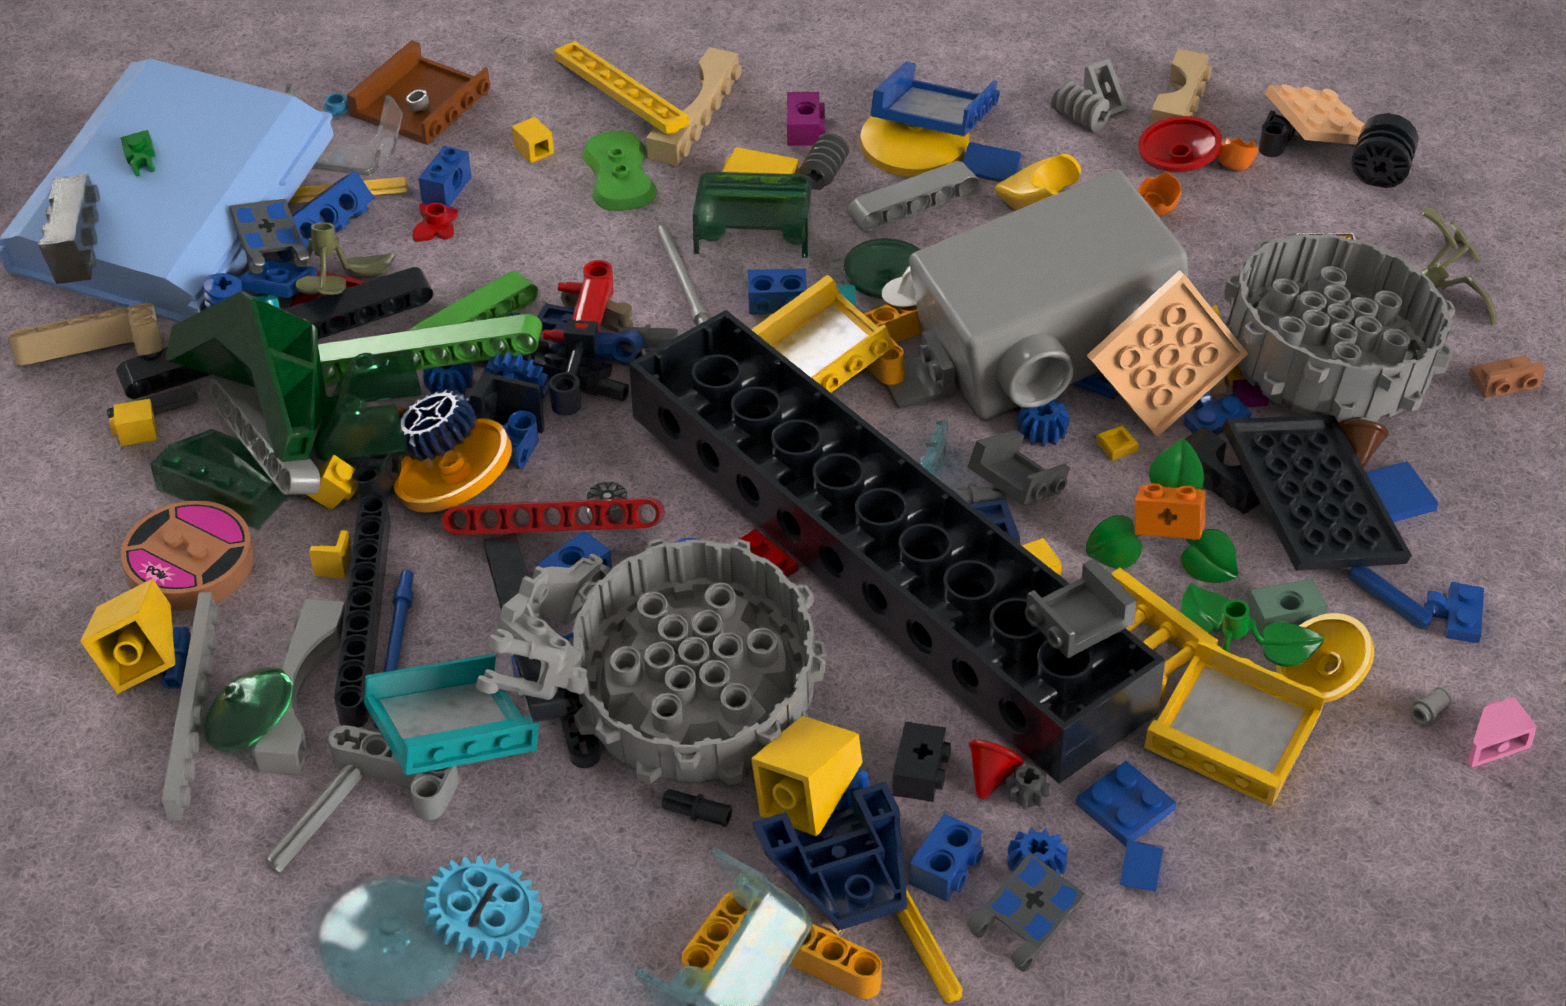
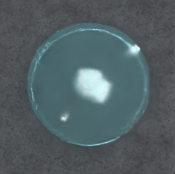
M389 876L374 879L352 889L334 904L321 926L319 952L324 970L337 988L345 994L364 1002L397 1004L420 998L432 992L454 973L463 958L465 948L456 953V943L452 942L448 945H443L445 935H433L435 924H426L428 913L423 912L425 903L423 899L426 888L429 886V880L412 876Z

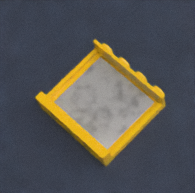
M826 275L751 329L830 393L895 347L887 327L884 324L880 327L876 326L839 292L835 281L829 275Z
M1199 639L1195 655L1157 721L1153 719L1150 724L1144 748L1272 806L1321 715L1326 695L1319 693L1310 686H1304L1292 681L1279 672H1272L1256 665L1247 658H1240L1231 654L1218 645L1209 644Z

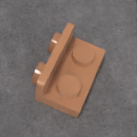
M1526 355L1471 366L1469 376L1484 398L1540 387L1545 366L1542 362L1531 364Z

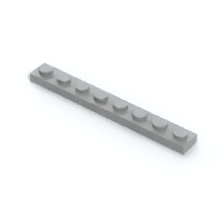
M212 592L199 593L162 795V803L168 821H182L184 807H189L191 795L188 781L193 780L195 777V762L192 758L193 753L199 752L200 738L197 729L198 726H203L204 709L201 705L202 700L208 699L209 690L206 676L212 674L213 660L210 653L211 650H215L217 647V634L214 629L215 625H220L221 609L219 605H215Z

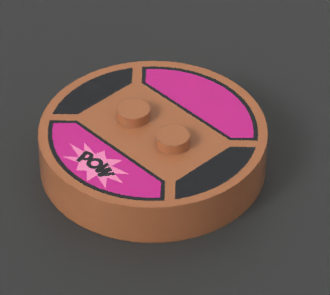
M184 501L159 508L138 521L123 541L121 562L130 589L153 578L171 604V610L196 609L199 593L212 592L214 603L238 589L251 572L254 563V549L246 522L234 510L215 502Z

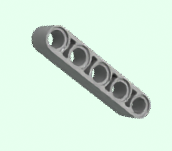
M956 161L859 196L850 203L848 214L865 232L869 233L972 195L977 191L980 181L963 162Z

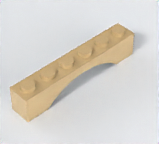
M712 47L707 49L699 61L702 89L692 104L683 110L689 116L690 125L668 135L654 126L646 138L648 159L678 166L683 157L689 155L691 145L694 141L697 142L699 140L701 130L704 126L709 125L711 115L715 110H719L723 97L729 95L732 84L735 80H739L742 67L739 65L738 53Z

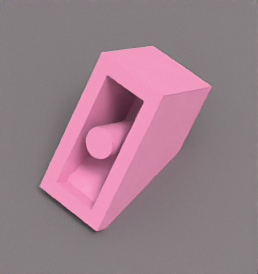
M1515 697L1503 701H1494L1484 707L1467 762L1471 768L1531 748L1537 726Z

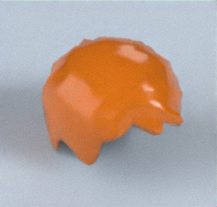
M1241 137L1226 138L1224 143L1222 142V148L1217 159L1224 167L1231 171H1244L1253 164L1258 154L1259 146L1255 147L1254 140L1246 144Z
M1167 172L1161 173L1154 178L1146 177L1137 189L1159 217L1175 210L1182 192L1180 181L1177 177Z

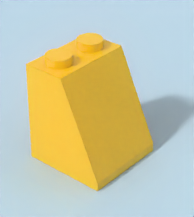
M153 578L97 606L80 640L117 694L173 667L176 663L171 604Z
M803 715L781 733L780 737L771 741L751 758L760 816L768 818L786 812L793 828L817 836L822 831L862 764L859 733Z

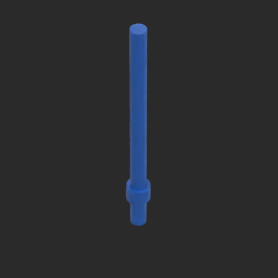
M403 570L401 572L399 586L394 591L392 603L395 609L383 672L394 671L398 668L407 611L412 606L414 595L411 590L414 573L410 570Z

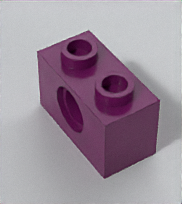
M787 92V146H813L818 137L825 134V102H819V92Z

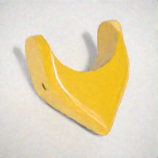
M1069 154L1049 157L1025 167L995 186V192L1000 199L1016 211L1058 194L1064 187L1075 184L1081 176V167L1078 161Z

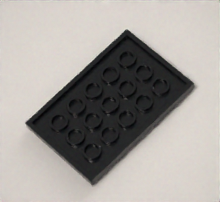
M1335 416L1226 419L1222 429L1296 571L1408 563L1412 554L1343 430L1338 425Z

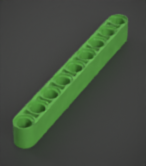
M521 314L318 344L324 383L489 360L491 356L495 357L497 353L502 354L504 357L507 352H510L513 356L530 354L538 347L542 322L535 315Z

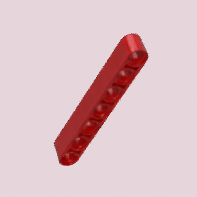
M651 497L462 504L446 510L442 522L446 531L453 535L641 529L659 524L665 516V508L660 500ZM649 504L655 509L656 515L653 521H647L642 517L641 509L643 505ZM613 505L621 507L624 512V518L620 523L613 521L610 517V509ZM582 506L589 508L592 512V520L588 524L579 519L578 513ZM550 508H555L560 513L561 518L557 525L550 523L547 518V512ZM519 509L525 510L529 515V522L526 526L519 524L516 519V513ZM488 510H492L497 515L498 521L495 527L489 526L485 521V514ZM457 511L462 512L466 516V525L463 528L458 527L454 522V515Z

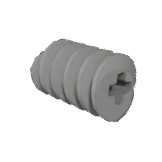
M1072 80L1060 87L1051 99V108L1058 110V112L1070 119H1074V121L1086 128H1090L1095 133L1102 130L1109 120V101L1105 98L1101 99V96L1093 94L1089 89L1085 90L1082 85H1076V82Z

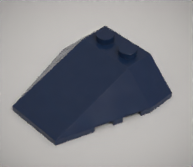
M886 781L853 791L852 808L831 814L822 831L817 836L793 828L786 812L752 822L753 829L765 855L838 931L907 909L900 810Z

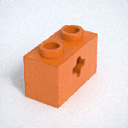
M1160 484L1140 486L1135 498V535L1200 540L1205 527V490L1195 489L1191 486H1181L1179 488L1163 487Z

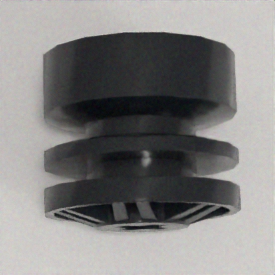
M1391 113L1377 114L1368 119L1362 126L1352 155L1351 165L1356 176L1368 185L1381 188H1391L1401 184L1409 175L1417 150L1419 137L1416 128L1409 120Z

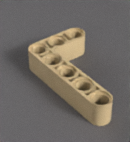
M142 303L34 326L8 334L16 365L37 363L133 341L138 355L153 354L164 348L152 303Z

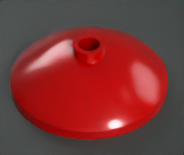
M1177 116L1160 120L1145 129L1138 141L1141 158L1148 165L1170 173H1184L1202 168L1214 160L1222 148V136L1219 129L1207 120L1192 116Z

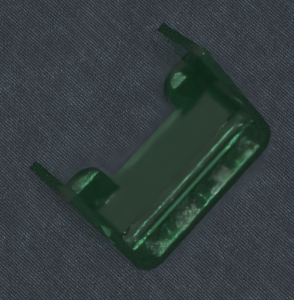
M707 172L702 174L699 178L692 214L693 253H700L702 239L710 242L717 241L726 234L727 228L782 230V237L789 243H802V258H808L811 233L812 179L802 174Z
M411 350L374 355L371 353H361L355 356L327 402L314 441V449L318 459L326 461L333 455L344 459L406 451L407 447L396 404L368 407L367 402L421 395L422 392Z

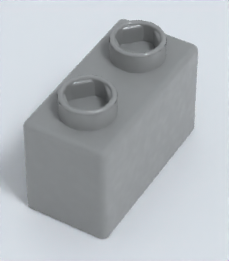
M1114 170L918 250L909 258L921 332L933 330L955 367V384L976 415L983 420L990 419L1018 406L1035 408L1045 405L1056 399L1068 385L1099 373L1100 371L1086 355L1179 270L1189 279L1186 250L1121 170Z

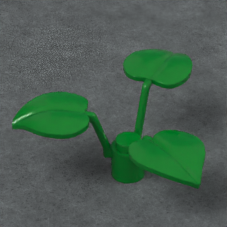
M1185 439L1178 440L1171 447L1160 453L1150 467L1149 476L1152 484H1160L1163 487L1172 488L1191 486L1200 490L1203 486L1204 472L1201 461L1196 451ZM1110 516L1101 521L1091 532L1086 544V553L1105 566L1124 569L1132 566L1140 557L1142 544L1137 537L1142 535H1135L1134 523L1128 516ZM1207 529L1202 532L1200 540L1186 539L1191 546L1183 551L1181 562L1189 575L1200 581L1210 583L1227 582L1238 576L1236 550L1233 542L1224 532Z
M1192 583L1188 585L1181 601L1180 612L1206 632L1211 634L1215 629L1218 632H1224L1222 649L1227 652L1231 639H1241L1251 630L1257 643L1265 645L1263 652L1268 661L1283 667H1294L1308 660L1324 642V637L1308 628L1285 622L1267 625L1263 629L1262 637L1256 627V620L1249 619L1250 608L1246 602L1239 599L1229 600L1220 594L1203 590Z

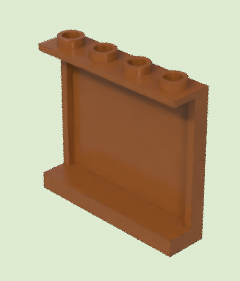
M411 40L347 94L350 116L428 145L433 139L439 137L442 131L451 123H454L467 109H470L477 100L486 95L490 90L491 84L488 68L484 67L475 76L422 57L420 43ZM415 90L426 91L430 105L425 112L420 110L419 113L411 110L406 101V97Z

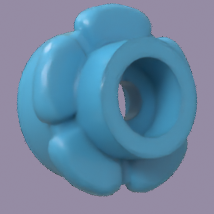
M341 93L328 95L323 106L326 112L332 113V116H341L349 108L346 96Z

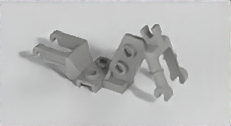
M590 554L589 559L581 558L570 568L553 566L542 568L537 566L532 579L527 576L522 579L519 593L503 605L495 635H490L487 647L499 653L507 652L529 657L528 659L540 660L538 682L525 680V678H515L498 674L493 670H486L484 676L478 677L476 688L479 691L492 694L501 689L517 693L518 696L523 694L550 700L555 696L558 687L583 694L587 682L585 679L587 670L573 667L580 661L582 654L568 640L549 627L541 619V615L566 626L577 617L578 612L583 607L579 592L576 595L577 591L594 574L600 572L603 561L599 556Z

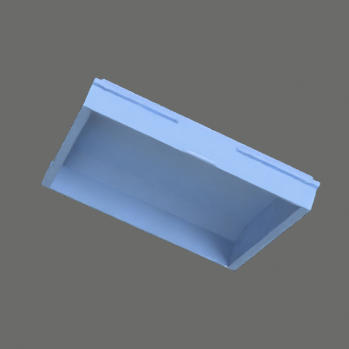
M151 58L139 62L133 61L1 235L0 259L6 272L124 307L152 303L156 316L179 323L205 310L204 282L209 276L217 273H226L238 277L248 263L229 207L231 205L286 199L288 204L334 136L330 124L333 118L332 113L324 111L320 113L292 95ZM148 130L156 157H152L155 171L151 172L148 166H143L139 169L140 176L136 177L131 164L127 163L120 137Z

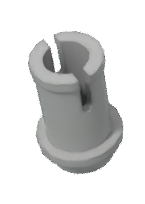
M1438 686L1424 699H1418L1413 702L1410 710L1411 717L1420 725L1431 724L1435 721L1438 713L1452 704L1453 697L1446 688Z

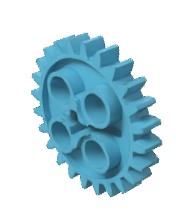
M477 856L475 864H471L466 857H463L460 866L454 861H450L448 869L440 867L437 876L431 877L423 899L425 901L423 912L428 913L426 924H435L432 934H444L443 945H448L452 942L456 943V953L467 948L469 949L470 958H473L476 952L480 951L485 960L489 959L491 952H495L500 959H503L506 949L515 955L519 946L526 948L530 938L534 939L542 918V914H540L542 902L537 901L539 892L530 890L531 880L520 881L522 871L519 870L512 874L508 872L509 863L499 868L496 867L495 858H492L489 864H484L481 856ZM492 887H495L496 889L493 891L490 901L485 904L475 927H469L473 923L475 914L481 910L486 895Z

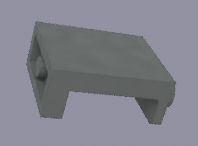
M1017 430L977 440L968 468L1020 504L1026 505L1059 494L1065 489L1070 467L1063 464L1046 470L1020 453L1019 449L1024 435Z
M1093 558L1083 563L1082 578L1043 598L1034 590L1027 593L1025 614L1029 623L1039 628L1047 637L1051 646L1058 648L1069 658L1133 625L1137 600Z

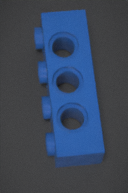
M357 171L342 177L292 214L301 241L306 248H308V238H311V226L322 222L320 215L323 217L324 222L335 226V232L337 233L350 224L347 219L352 215L357 218L369 210L367 204L374 200L375 197ZM339 200L342 202L344 209L341 207ZM300 229L304 232L305 238L301 235ZM291 249L276 251L282 261L287 262L293 259Z

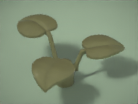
M1427 207L1423 210L1421 216L1428 218L1439 227L1444 234L1446 245L1430 263L1425 265L1426 268L1421 270V272L1432 281L1435 288L1440 286L1442 290L1459 283L1469 285L1485 301L1492 326L1496 322V311L1493 302L1484 289L1470 275L1449 281L1445 280L1450 276L1445 268L1469 250L1475 261L1479 263L1481 258L1477 249L1468 240L1465 232L1454 221L1450 223L1455 232L1453 237L1439 213L1434 208ZM1456 241L1464 245L1463 248L1442 264L1441 262L1437 263L1451 246L1454 249L1458 248Z
M326 222L315 223L311 226V238H308L307 250L309 252V259L306 262L308 266L312 251H315V255L320 257L321 276H305L296 281V289L306 294L321 293L327 295L339 294L345 290L346 281L343 277L326 276V257L331 256L334 250H336L343 268L351 270L352 274L359 276H376L386 273L394 260V252L345 259L339 245V238H335V226Z

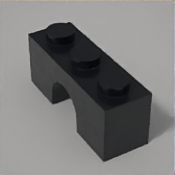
M1204 426L1185 438L1196 451L1201 461L1204 472L1203 487L1205 489L1211 490L1221 497L1227 505L1236 508L1243 514H1246L1260 504L1242 466L1224 464L1226 441Z

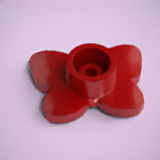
M438 202L419 204V211L423 221L414 228L412 234L413 241H429L434 239L435 236L443 240L452 238L454 226L450 222L457 218V208L446 207V205Z

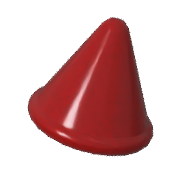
M974 739L968 743L971 751L975 793L979 799H986L1014 772L1015 767L1024 765L1025 761L1020 754L999 744L980 739Z

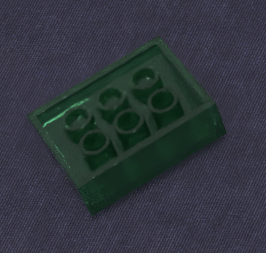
M209 429L169 444L150 463L157 490L184 501H209L222 504L238 513L244 519L247 526L259 530L290 496L284 495L240 439L214 429Z

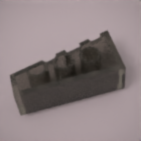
M88 174L53 178L49 196L51 207L47 208L45 213L48 224H43L41 230L45 238L39 239L38 246L56 284L90 280L92 278V267L96 266L93 245H97V234L94 226L99 221L96 202L100 201V194L97 185L92 184Z

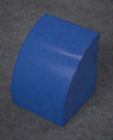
M1129 840L1127 842L1120 885L1156 892L1164 847Z

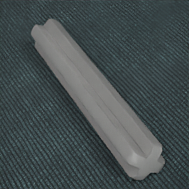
M351 764L346 765L266 856V866L277 873L281 872L361 780V771Z

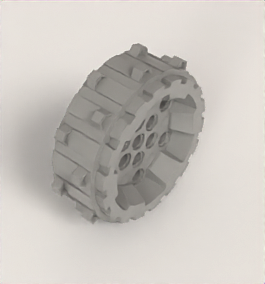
M1328 233L1322 235H1294L1271 242L1262 240L1256 243L1254 252L1245 261L1240 274L1228 275L1225 284L1224 299L1231 304L1225 325L1248 353L1237 364L1242 369L1241 374L1253 387L1259 385L1262 394L1280 405L1284 402L1292 406V411L1306 416H1314L1315 414L1320 416L1332 415L1335 416L1338 422L1347 419L1378 421L1381 416L1386 415L1389 418L1404 409L1412 412L1420 408L1423 395L1427 391L1433 375L1446 372L1454 352L1445 344L1450 332L1451 320L1456 310L1453 303L1445 300L1432 281L1421 271L1419 272L1411 266L1410 261L1359 240L1355 241Z
M662 538L648 541L646 551L621 561L602 580L600 579L597 583L586 582L579 591L583 607L576 617L573 638L569 639V643L582 654L580 661L573 667L587 670L585 678L587 682L583 694L578 693L582 707L574 716L575 725L581 735L594 734L613 756L621 762H626L635 767L637 780L652 784L658 778L693 783L722 779L729 786L743 781L745 770L752 767L751 758L771 741L780 737L781 733L802 715L809 717L806 711L812 702L815 682L823 680L825 662H827L825 643L814 640L811 615L807 611L814 603L813 593L807 585H795L793 582H790L783 574V571L766 558H761L751 553L750 542L736 539L731 544L712 542V540H686V542L667 543ZM705 630H712L710 633H703ZM675 634H676V635H680V636L674 637V638L668 637V636H670V635H675ZM763 648L766 651H758L757 649ZM725 653H734L731 656L723 655ZM692 657H698V658H700V659L694 660V661L689 660V659L692 658ZM658 662H665L663 665H655ZM626 666H627V667H632L631 669H628V670H622V669H623L624 667H626ZM713 680L722 681L718 684L709 683ZM678 685H686V686H687V687L681 688V689L675 688V687L678 686ZM735 703L743 704V705L740 706V707H731V706H730V705L735 704ZM664 713H673V714H674V715H672V716H670V717H663V716H661V715H663Z

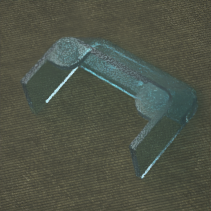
M714 847L710 854L722 872L735 879L732 885V894L739 905L749 910L710 973L696 966L682 968L675 974L669 985L640 968L636 970L634 975L650 993L673 1006H765L809 934L812 920L802 904L761 872Z

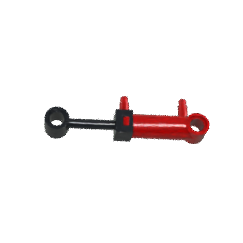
M594 260L588 262L583 268V283H558L557 289L559 292L579 294L572 320H567L565 330L553 329L543 331L544 340L565 342V354L570 356L566 372L554 375L549 381L551 408L558 415H572L581 408L580 380L577 377L582 357H596L599 347L598 334L608 299L614 294L613 270L611 264L607 261Z

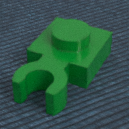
M144 130L120 137L127 163L131 164L135 176H140L139 169L143 166H148L150 171L154 172L155 165L152 157H156L149 131Z

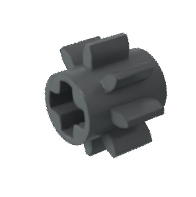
M1033 765L1020 768L1015 767L1014 777H1007L1006 790L1010 791L1009 801H1016L1023 809L1035 805L1042 806V797H1049L1050 784L1046 782L1047 773L1041 772Z

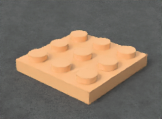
M1286 84L1282 86L1269 85L1265 95L1305 140L1357 144L1364 123L1357 120L1352 114V110L1338 99L1337 93L1329 89L1322 91L1309 87L1295 88Z

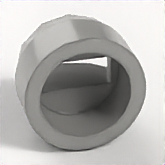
M415 90L406 97L409 107L416 113H419L420 110L425 112L429 108V97L425 90Z

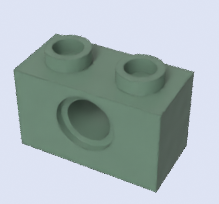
M1313 578L1250 590L1248 603L1250 618L1256 620V627L1262 637L1263 629L1269 624L1285 622L1300 625L1313 617L1326 614L1328 607Z

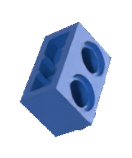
M806 268L748 270L749 314L775 313L807 290Z
M944 813L909 863V884L947 902L954 890L959 892L964 886L967 871L971 865L976 867L983 856L984 847L981 846L982 830Z

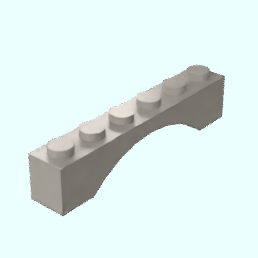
M305 599L302 611H298L296 614L295 632L293 636L288 637L287 655L285 661H281L279 664L277 685L272 686L270 690V706L268 711L262 714L259 738H255L252 743L251 754L252 758L257 761L259 772L300 776L308 747L304 729L296 717L298 695L305 680L314 668L328 655L340 648L345 613V603L342 601Z

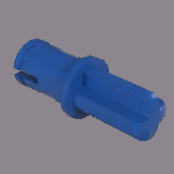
M184 626L173 628L176 663L173 667L164 671L161 679V684L168 689H179L183 683L191 638L189 629Z

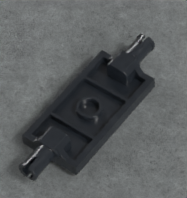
M539 341L538 347L533 353L522 355L525 361L529 359L534 360L532 365L542 366L541 373L548 374L550 379L558 373L566 372L570 356H566L565 348L555 349L549 347V343ZM598 356L595 358L582 357L577 374L580 380V391L594 396L602 395L622 402L623 400L625 401L629 393V384L608 379L611 376L612 364L602 362L603 359ZM483 360V364L487 365L489 360Z

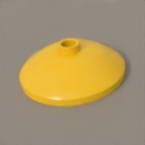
M1340 613L1323 614L1299 625L1324 637V642L1318 650L1300 665L1294 667L1276 665V672L1301 685L1316 689L1319 693L1326 695L1324 703L1331 702L1350 693L1364 680L1373 663L1374 642L1367 628L1356 618Z

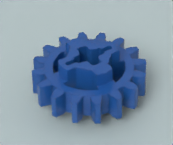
M507 352L504 357L502 354L497 353L495 357L491 356L484 369L486 373L540 385L542 400L549 387V382L547 381L548 374L541 373L543 367L532 365L534 361L532 359L523 360L521 354L513 356L510 352Z

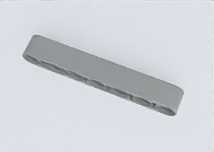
M225 378L211 379L208 387V396L211 404L284 495L316 494L320 488V474L310 459L281 462L275 457L259 397L248 385Z

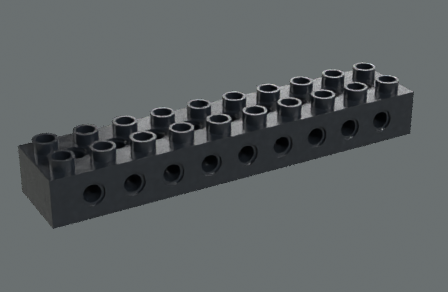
M725 310L629 363L633 418L1058 784L1158 715L1165 659L1126 628L1069 658L1058 648L1052 647L1047 637L1039 628L1032 626L1027 620L1025 614L1027 593L1034 590L1043 598L1069 585V583L729 311Z

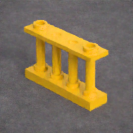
M1119 567L1111 573V576L1137 600L1134 624L1126 629L1131 631L1141 623L1147 624L1156 631L1143 641L1152 650H1155L1166 641L1173 643L1181 649V651L1165 662L1160 696L1161 702L1165 698L1167 677L1193 659L1199 639L1217 645L1218 640Z

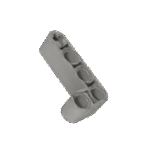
M344 725L333 729L329 734L328 740L333 763L337 768L342 770L346 765L351 764L361 771V775L410 786L415 814L423 820H433L444 813L458 786L457 766L405 775L381 733Z

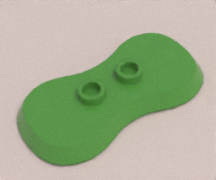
M612 131L595 135L589 139L582 152L584 161L594 171L596 177L592 192L593 200L597 205L606 210L622 211L640 208L650 204L657 194L655 184L643 170V160L646 154L645 146L631 132Z

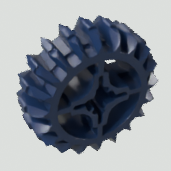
M447 389L444 392L439 390L433 395L427 394L424 399L417 400V403L413 406H408L407 412L400 414L401 419L396 421V428L393 432L401 451L405 452L406 456H410L412 460L419 459L424 461L426 458L433 460L437 455L444 456L445 452L453 450L456 445L463 444V439L471 435L470 430L476 426L474 422L477 418L469 399H466L464 394H461L458 390L451 391Z

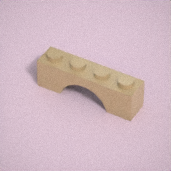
M1183 49L1177 50L1171 64L1169 84L1179 90L1172 93L1158 94L1152 108L1150 125L1170 117H1193V112L1197 111L1199 105V98L1203 97L1206 82L1210 80L1212 66L1208 65L1209 54Z

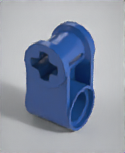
M522 410L513 413L504 426L512 443V453L508 463L514 464L518 469L525 467L531 453L539 442L535 415L529 411Z

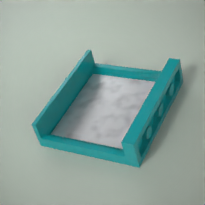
M494 653L365 675L364 704L405 775L537 751L540 723H533L531 716L523 717L506 690L499 689L496 693L489 694L476 688L479 676H484L486 670L495 671L496 655Z

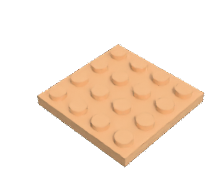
M1179 270L1086 356L1148 429L1158 437L1239 364L1248 353L1186 275Z

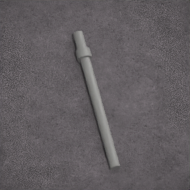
M660 225L657 228V232L691 308L690 315L695 325H699L710 319L707 308L700 302L668 227Z

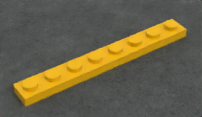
M577 41L553 50L555 60L666 135L676 133L681 128L690 125L689 116Z

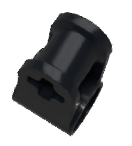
M1274 110L1269 112L1266 121L1262 125L1259 152L1267 157L1280 156L1296 132V129L1285 116L1276 114Z
M372 451L364 452L361 462L352 475L360 499L369 493H380L386 499L388 498L393 484L401 473L399 453L396 451H391L388 454H375Z

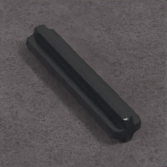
M193 386L144 398L151 400L154 415L198 402ZM113 407L107 409L108 419L114 417Z

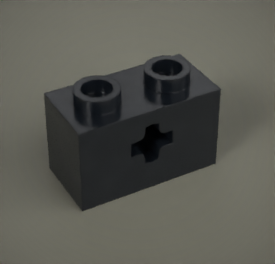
M912 722L904 723L893 771V796L934 802L936 789L943 790L945 769H941L942 762L948 763L950 758L951 743L945 742V727Z

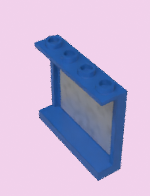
M906 61L874 89L870 116L965 137L971 129L975 128L979 121L983 120L986 114L990 113L993 106L997 105L1000 91L996 90L997 80H993L981 93L915 80L916 63Z

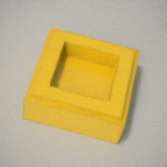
M1123 425L1096 435V443L1111 461L1138 451V442Z

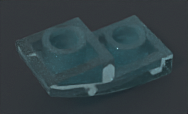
M948 420L935 421V433L929 434V443H925V455L919 457V464L938 479L947 458Z

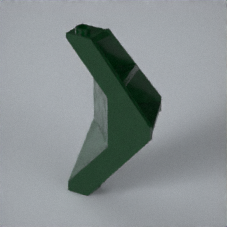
M238 292L172 326L165 358L167 361L256 388L275 457L281 462L309 459L330 399L326 395L317 344L318 330L306 319H302L255 298L246 292Z

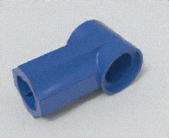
M627 330L623 333L599 332V347L596 356L623 363L629 362L642 351L644 346L643 338L634 330ZM622 340L628 341L632 345V352H628L623 348Z

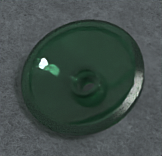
M879 238L862 242L852 248L846 255L843 269L844 276L850 285H855V289L871 298L884 300L882 298L884 286L893 279L903 277V274L910 266V256L921 249L906 241L891 238Z
M262 667L248 671L230 681L218 693L207 712L204 725L206 741L215 750L233 752L261 739L278 723L290 704L293 694V683L290 677L282 669Z

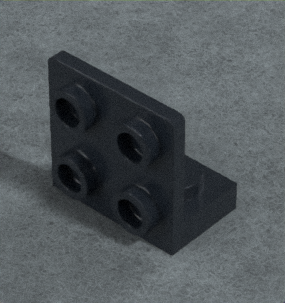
M483 373L469 395L470 404L475 411L476 418L490 419L501 425H506L513 413L522 410L529 411L535 415L537 431L542 434L544 431L541 386L495 374Z

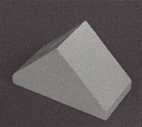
M1110 58L1085 67L1084 89H1089L1093 94H1098L1101 96V99H1107L1110 104L1108 110L1110 115L1127 110L1128 106Z

